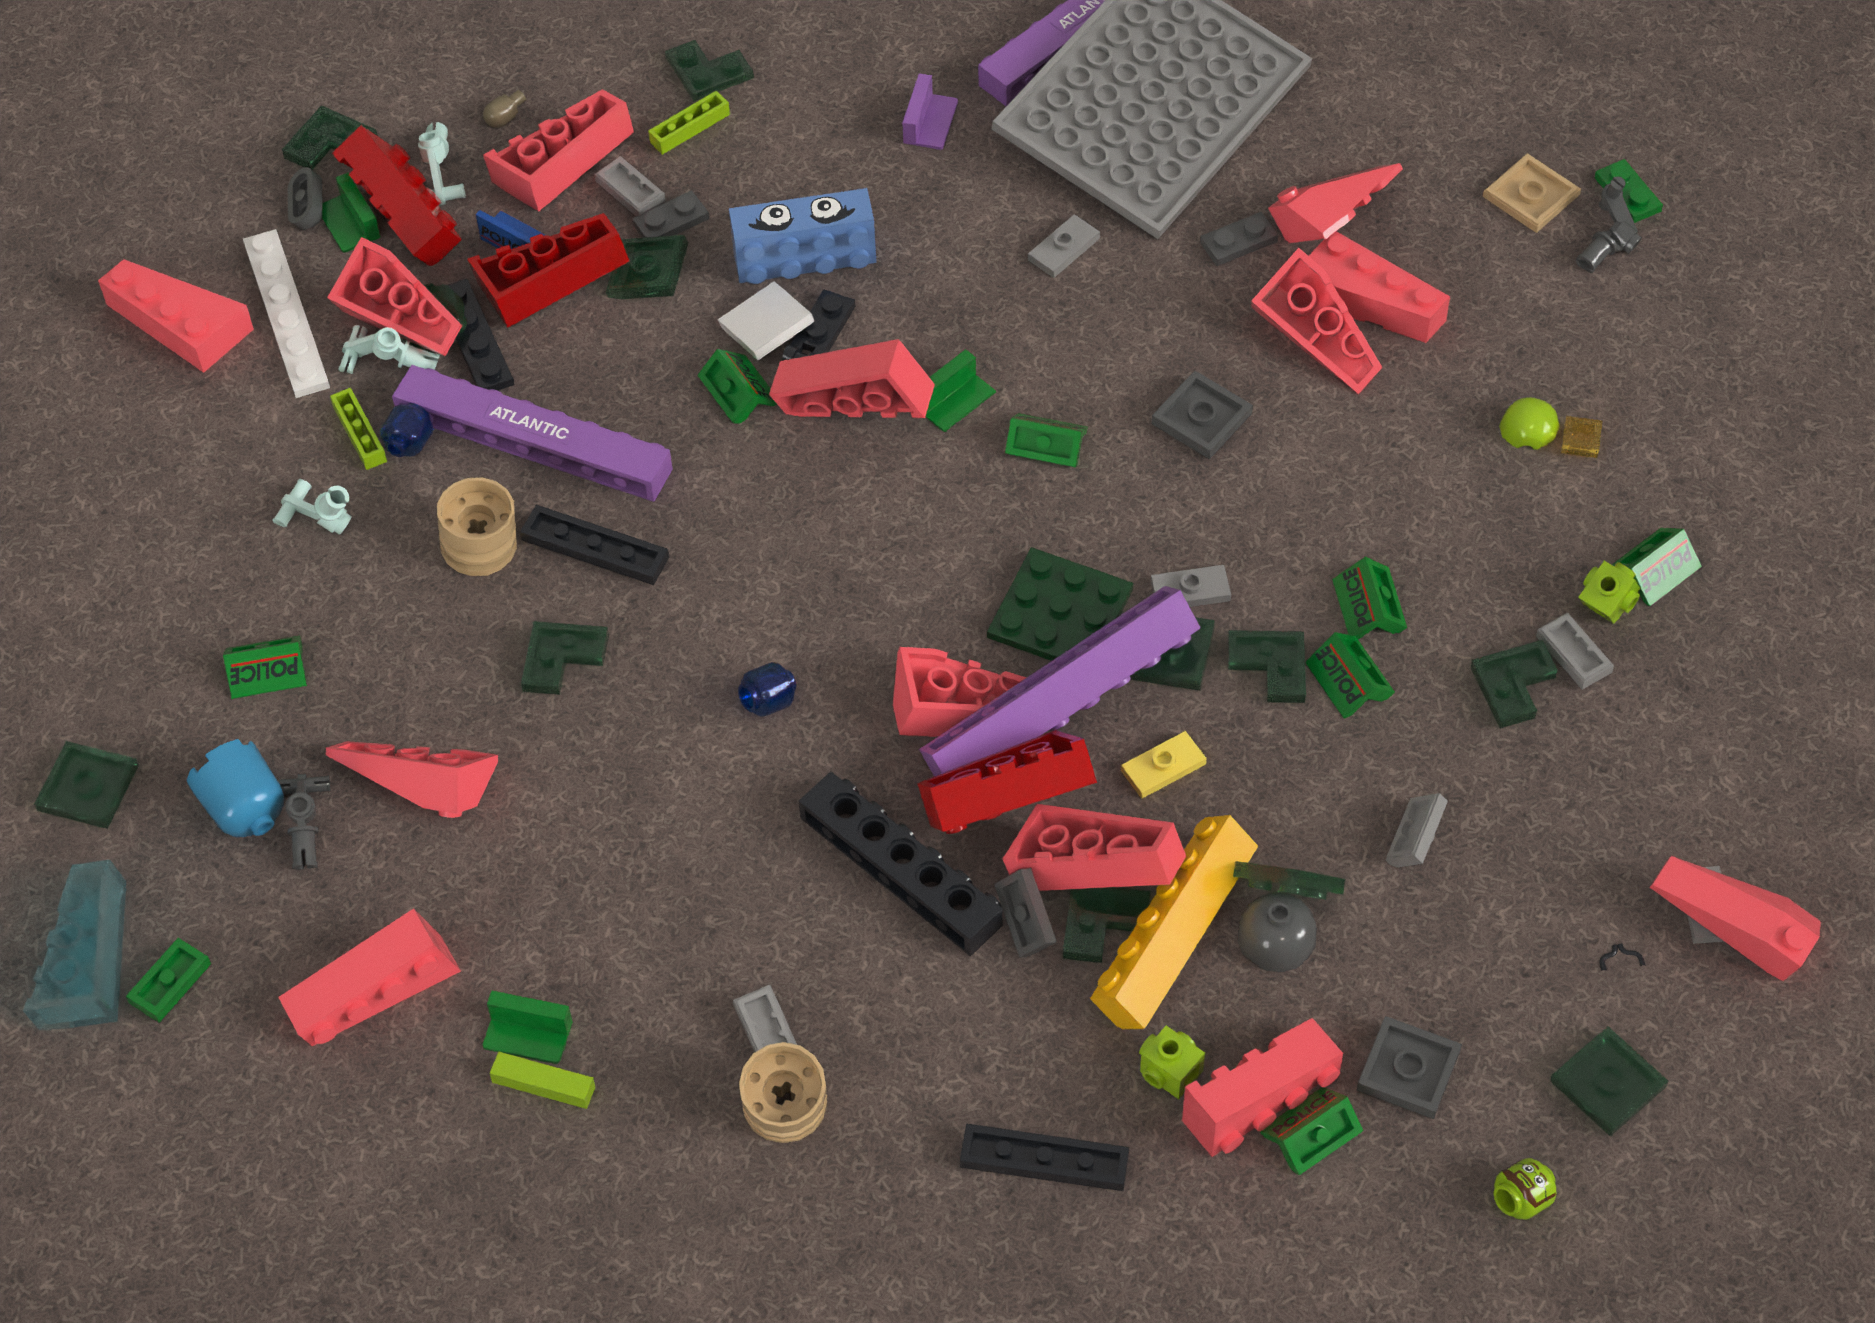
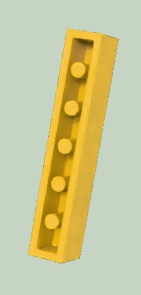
M1231 815L1205 817L1196 825L1194 835L1184 849L1186 858L1170 885L1157 886L1156 895L1147 909L1138 916L1137 925L1128 939L1119 946L1117 950L1118 955L1109 969L1100 976L1098 986L1090 999L1117 1027L1121 1029L1146 1028L1258 848V845Z

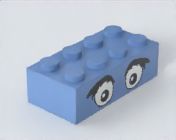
M867 188L729 208L733 252L739 283L759 284L771 278L784 277L792 279L805 273L818 272L826 274L838 268H864L868 264L876 263L874 217Z

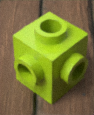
M1604 560L1599 568L1595 566L1589 571L1583 582L1585 588L1578 598L1584 606L1614 624L1623 612L1629 613L1634 608L1640 597V594L1637 593L1640 587L1636 580L1633 579L1636 574L1620 562L1613 566Z
M1167 1025L1157 1036L1151 1034L1140 1048V1072L1144 1079L1154 1088H1163L1178 1100L1184 1094L1185 1086L1194 1082L1204 1071L1205 1052L1196 1047L1195 1042L1187 1034L1180 1031L1175 1032Z

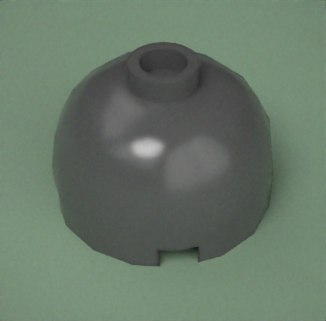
M1273 892L1259 896L1247 905L1239 920L1237 941L1242 954L1257 964L1259 968L1266 971L1285 972L1297 969L1313 953L1316 946L1317 926L1312 911L1302 900L1288 893Z

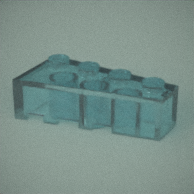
M111 860L71 866L57 908L59 917L55 929L49 931L45 943L48 946L43 965H38L33 979L36 986L32 998H27L23 1012L38 1030L65 1029L118 1022L126 880Z

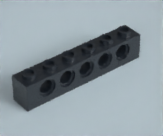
M829 772L799 800L800 819L970 957L1003 926L1002 906L992 894L988 892L982 893L973 885L966 873L960 869H952L944 862L943 857L936 849L931 846L926 848L916 840L915 835L906 825L896 824L887 816L885 810L877 802H869L861 796L856 786L848 779L844 778L841 780L833 772ZM843 814H852V815H853V816H851V817H849V818L839 817V816H841V815H843ZM873 836L881 837V839L876 841L868 840V838ZM899 859L910 860L905 864L896 863ZM928 882L938 883L934 887H927L924 884ZM957 905H964L968 907L964 910L953 909V907Z

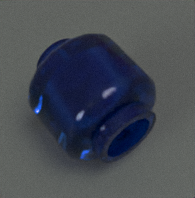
M414 403L395 406L380 428V437L385 444L386 450L396 457L418 455L433 433V424L429 413L423 407Z
M770 662L744 673L741 684L738 687V695L741 704L747 711L753 712L760 717H765L791 706L797 684L791 671L786 670L778 663Z

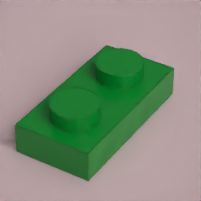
M1625 159L1595 172L1594 178L1603 189L1606 185L1610 184L1614 177L1618 176L1625 180L1626 184L1622 190L1623 198L1634 223L1662 212L1663 204Z
M177 938L126 995L129 1004L160 1023L211 965L209 957L182 939Z

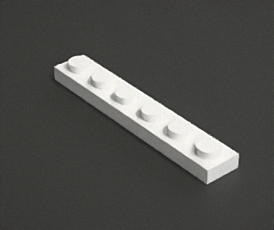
M277 230L243 238L295 397L298 398L329 389L330 385Z

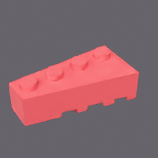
M1037 804L1003 857V862L1009 875L1020 869L1031 868L1039 891L1170 885L1186 858V854L1173 822Z
M413 908L278 998L297 1034L311 1046L329 1042L338 1033L461 972L441 935Z
M1311 1018L1272 1039L1268 1045V1051L1263 1053L1255 1048L1244 1054L1242 1060L1233 1070L1229 1071L1224 1065L1211 1073L1212 1079L1207 1084L1201 1086L1196 1080L1185 1086L1182 1122L1212 1157L1222 1150L1225 1154H1228L1241 1145L1245 1134L1254 1128L1257 1131H1262L1270 1126L1276 1119V1113L1287 1106L1289 1109H1295L1302 1104L1309 1095L1308 1091L1317 1085L1324 1088L1332 1084L1341 1073L1343 1052L1317 1022Z

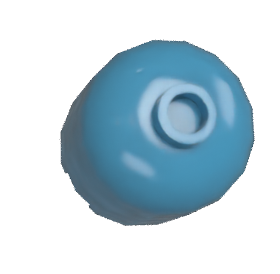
M239 739L224 743L205 755L208 762L199 771L195 768L190 770L187 778L189 788L224 833L239 838L252 835L260 836L272 829L275 824L274 821L283 809L284 794L279 782L252 741H249L248 745H243Z

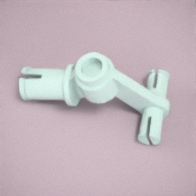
M436 122L435 130H433L434 126L431 123L427 126L426 132L419 136L418 147L423 162L430 165L434 185L432 191L441 200L439 205H445L446 201L465 198L466 194L463 183L448 187L443 186L439 164L443 162V159L446 158L449 152V144L446 140L448 129L444 124Z
M354 325L349 341L343 345L342 352L344 356L338 368L340 372H344L347 363L350 362L346 373L353 374L358 357L361 358L373 352L380 359H396L399 362V368L402 365L407 367L415 365L424 369L430 368L435 370L440 354H434L409 345L410 341H406L404 345L397 331L389 327L366 336L368 330L362 326L359 338H357L360 325Z
M298 479L290 494H285L282 498V507L272 521L279 526L287 527L295 512H299L318 520L317 524L331 533L335 531L340 535L352 518V516L346 513L347 510L344 508L346 503L349 502L347 490L341 486H332L328 489V492L320 494L316 498L314 505L303 501L312 486L307 481Z

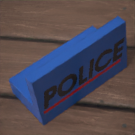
M481 210L475 214L480 239L496 248L509 245L513 249L531 243L530 237L543 234L503 211H500L495 217Z

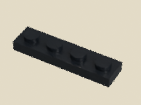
M466 278L434 289L437 300L462 325L455 340L476 386L487 390L494 389L499 391L515 385L511 372L468 279Z
M537 504L520 531L522 541L651 585L655 584L669 559L667 548Z
M966 1123L960 1156V1168L1124 1191L1130 1147Z

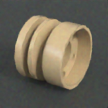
M483 477L466 478L448 487L442 493L437 503L440 548L446 563L457 572L469 576H488L501 570L512 560L517 549L514 500L509 491L498 482Z
M786 1042L766 1045L752 1054L743 1066L739 1081L744 1117L751 1129L766 1140L780 1143L799 1141L813 1133L824 1119L827 1107L824 1070L815 1055L800 1045ZM786 1092L791 1093V1101L786 1100L783 1105L778 1104L777 1096L783 1097Z

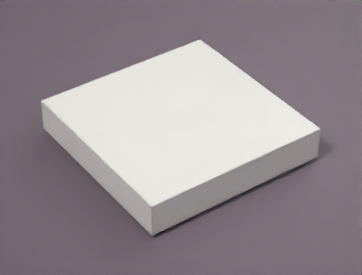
M775 281L718 319L724 331L757 360H760L815 322L811 312Z

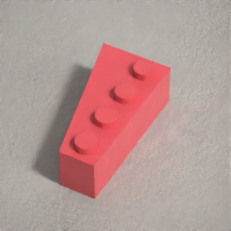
M602 89L565 110L566 115L560 119H547L538 124L539 130L523 138L521 135H518L509 140V147L498 153L493 149L483 154L491 181L511 196L539 212L634 133L626 102Z
M1337 231L1324 239L1309 255L1327 272L1353 319L1381 325L1383 329L1427 343L1446 322L1450 296Z
M125 259L98 280L105 302L110 308L203 373L254 330L247 305Z
M897 339L780 361L769 395L785 414L799 417H831L832 411H838L848 415V417H862L863 412H881L882 418H896L897 412H911L912 418H925L935 384L903 343Z

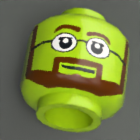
M1532 1158L1521 1159L1502 1170L1496 1176L1493 1192L1495 1202L1506 1215L1519 1220L1530 1219L1554 1203L1557 1194L1555 1176L1541 1162Z

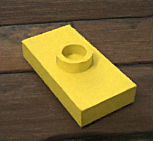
M1184 731L1122 764L1121 772L1142 799L1206 765L1207 758L1188 733Z

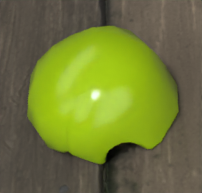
M1532 397L1518 399L1510 405L1499 425L1502 437L1513 447L1531 446L1534 450L1553 442L1560 427L1554 408L1546 401Z

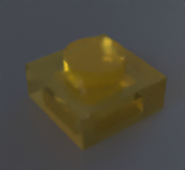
M1566 416L1561 453L1597 458L1602 421Z

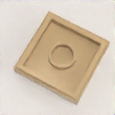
M1527 153L1483 192V197L1537 233L1580 195L1581 188Z

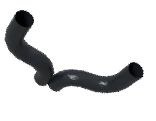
M1623 944L1612 945V951L1604 954L1599 960L1601 971L1607 970L1605 965L1606 959L1614 957L1619 948L1623 954L1636 956L1640 966L1645 965L1644 958L1639 952L1626 950Z

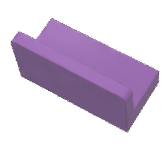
M920 73L918 75L902 122L903 143L941 150L944 148L958 99L933 94L932 75Z

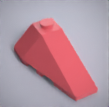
M1400 163L1383 165L1301 188L1292 186L1277 195L1279 200L1268 207L1284 239L1289 243L1326 239L1356 215L1353 209L1367 205L1372 200L1369 194L1383 189L1403 168Z
M362 237L327 297L341 311L376 328H392L397 331L400 338L443 356L447 355L462 328L459 321L390 250Z
M1300 248L1293 253L1252 299L1251 306L1257 313L1357 394L1382 369L1380 362L1363 333L1356 325L1327 272Z
M900 647L897 652L893 708L899 735L940 736L1026 679V677L1007 671L1001 673V675L981 669V663L969 660L967 664L947 658V652L938 649Z
M1673 856L1668 858L1650 886L1656 893L1757 966L1782 981L1803 965L1820 937L1821 921L1789 898Z

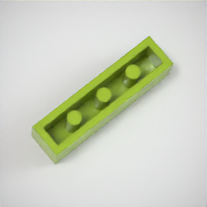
M717 91L709 94L648 130L650 143L662 155L729 116V102Z
M351 387L331 395L333 408L366 470L386 463L385 451Z
M498 1052L489 1073L492 1083L587 1109L596 1088L593 1077Z

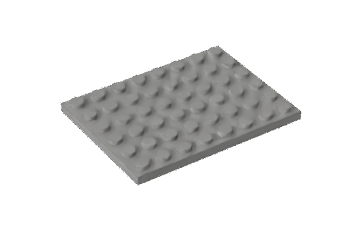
M1105 0L993 120L991 129L1147 233L1159 239L1309 69L1313 58L1222 0Z

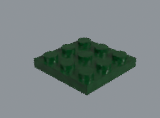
M1031 547L987 630V638L1053 661L1119 617L1133 591L1134 583Z

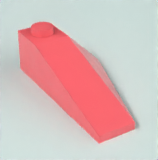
M346 741L326 748V756L424 809L439 811V816L447 818L460 817L463 811L478 806L498 763V755L462 749H452L451 753H436L428 756L430 747L420 746L398 749L397 753H394L395 746L391 744Z

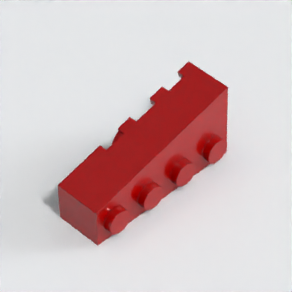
M360 125L332 153L340 163H344L353 169L349 173L350 177L372 196L369 199L370 202L382 215L390 220L388 222L389 226L413 256L429 266H433L442 260L462 240L454 229L457 225L456 221L445 210L440 209L438 205L441 203V200L431 189L424 186L425 177L417 168L412 165L410 166L408 161L411 158L400 145L395 144L392 146Z
M604 213L560 228V233L552 236L539 234L530 237L531 243L513 249L509 245L497 248L496 255L484 259L477 255L467 259L478 285L507 328L629 262L618 231Z
M1054 730L921 781L917 785L930 827L946 834H953L965 830L968 827L967 824L996 818L1004 812L1097 783L1084 738Z

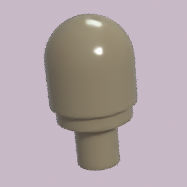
M517 90L509 97L505 94L496 97L484 108V121L492 128L505 126L516 117V114H518L517 107L526 101V97L520 90Z

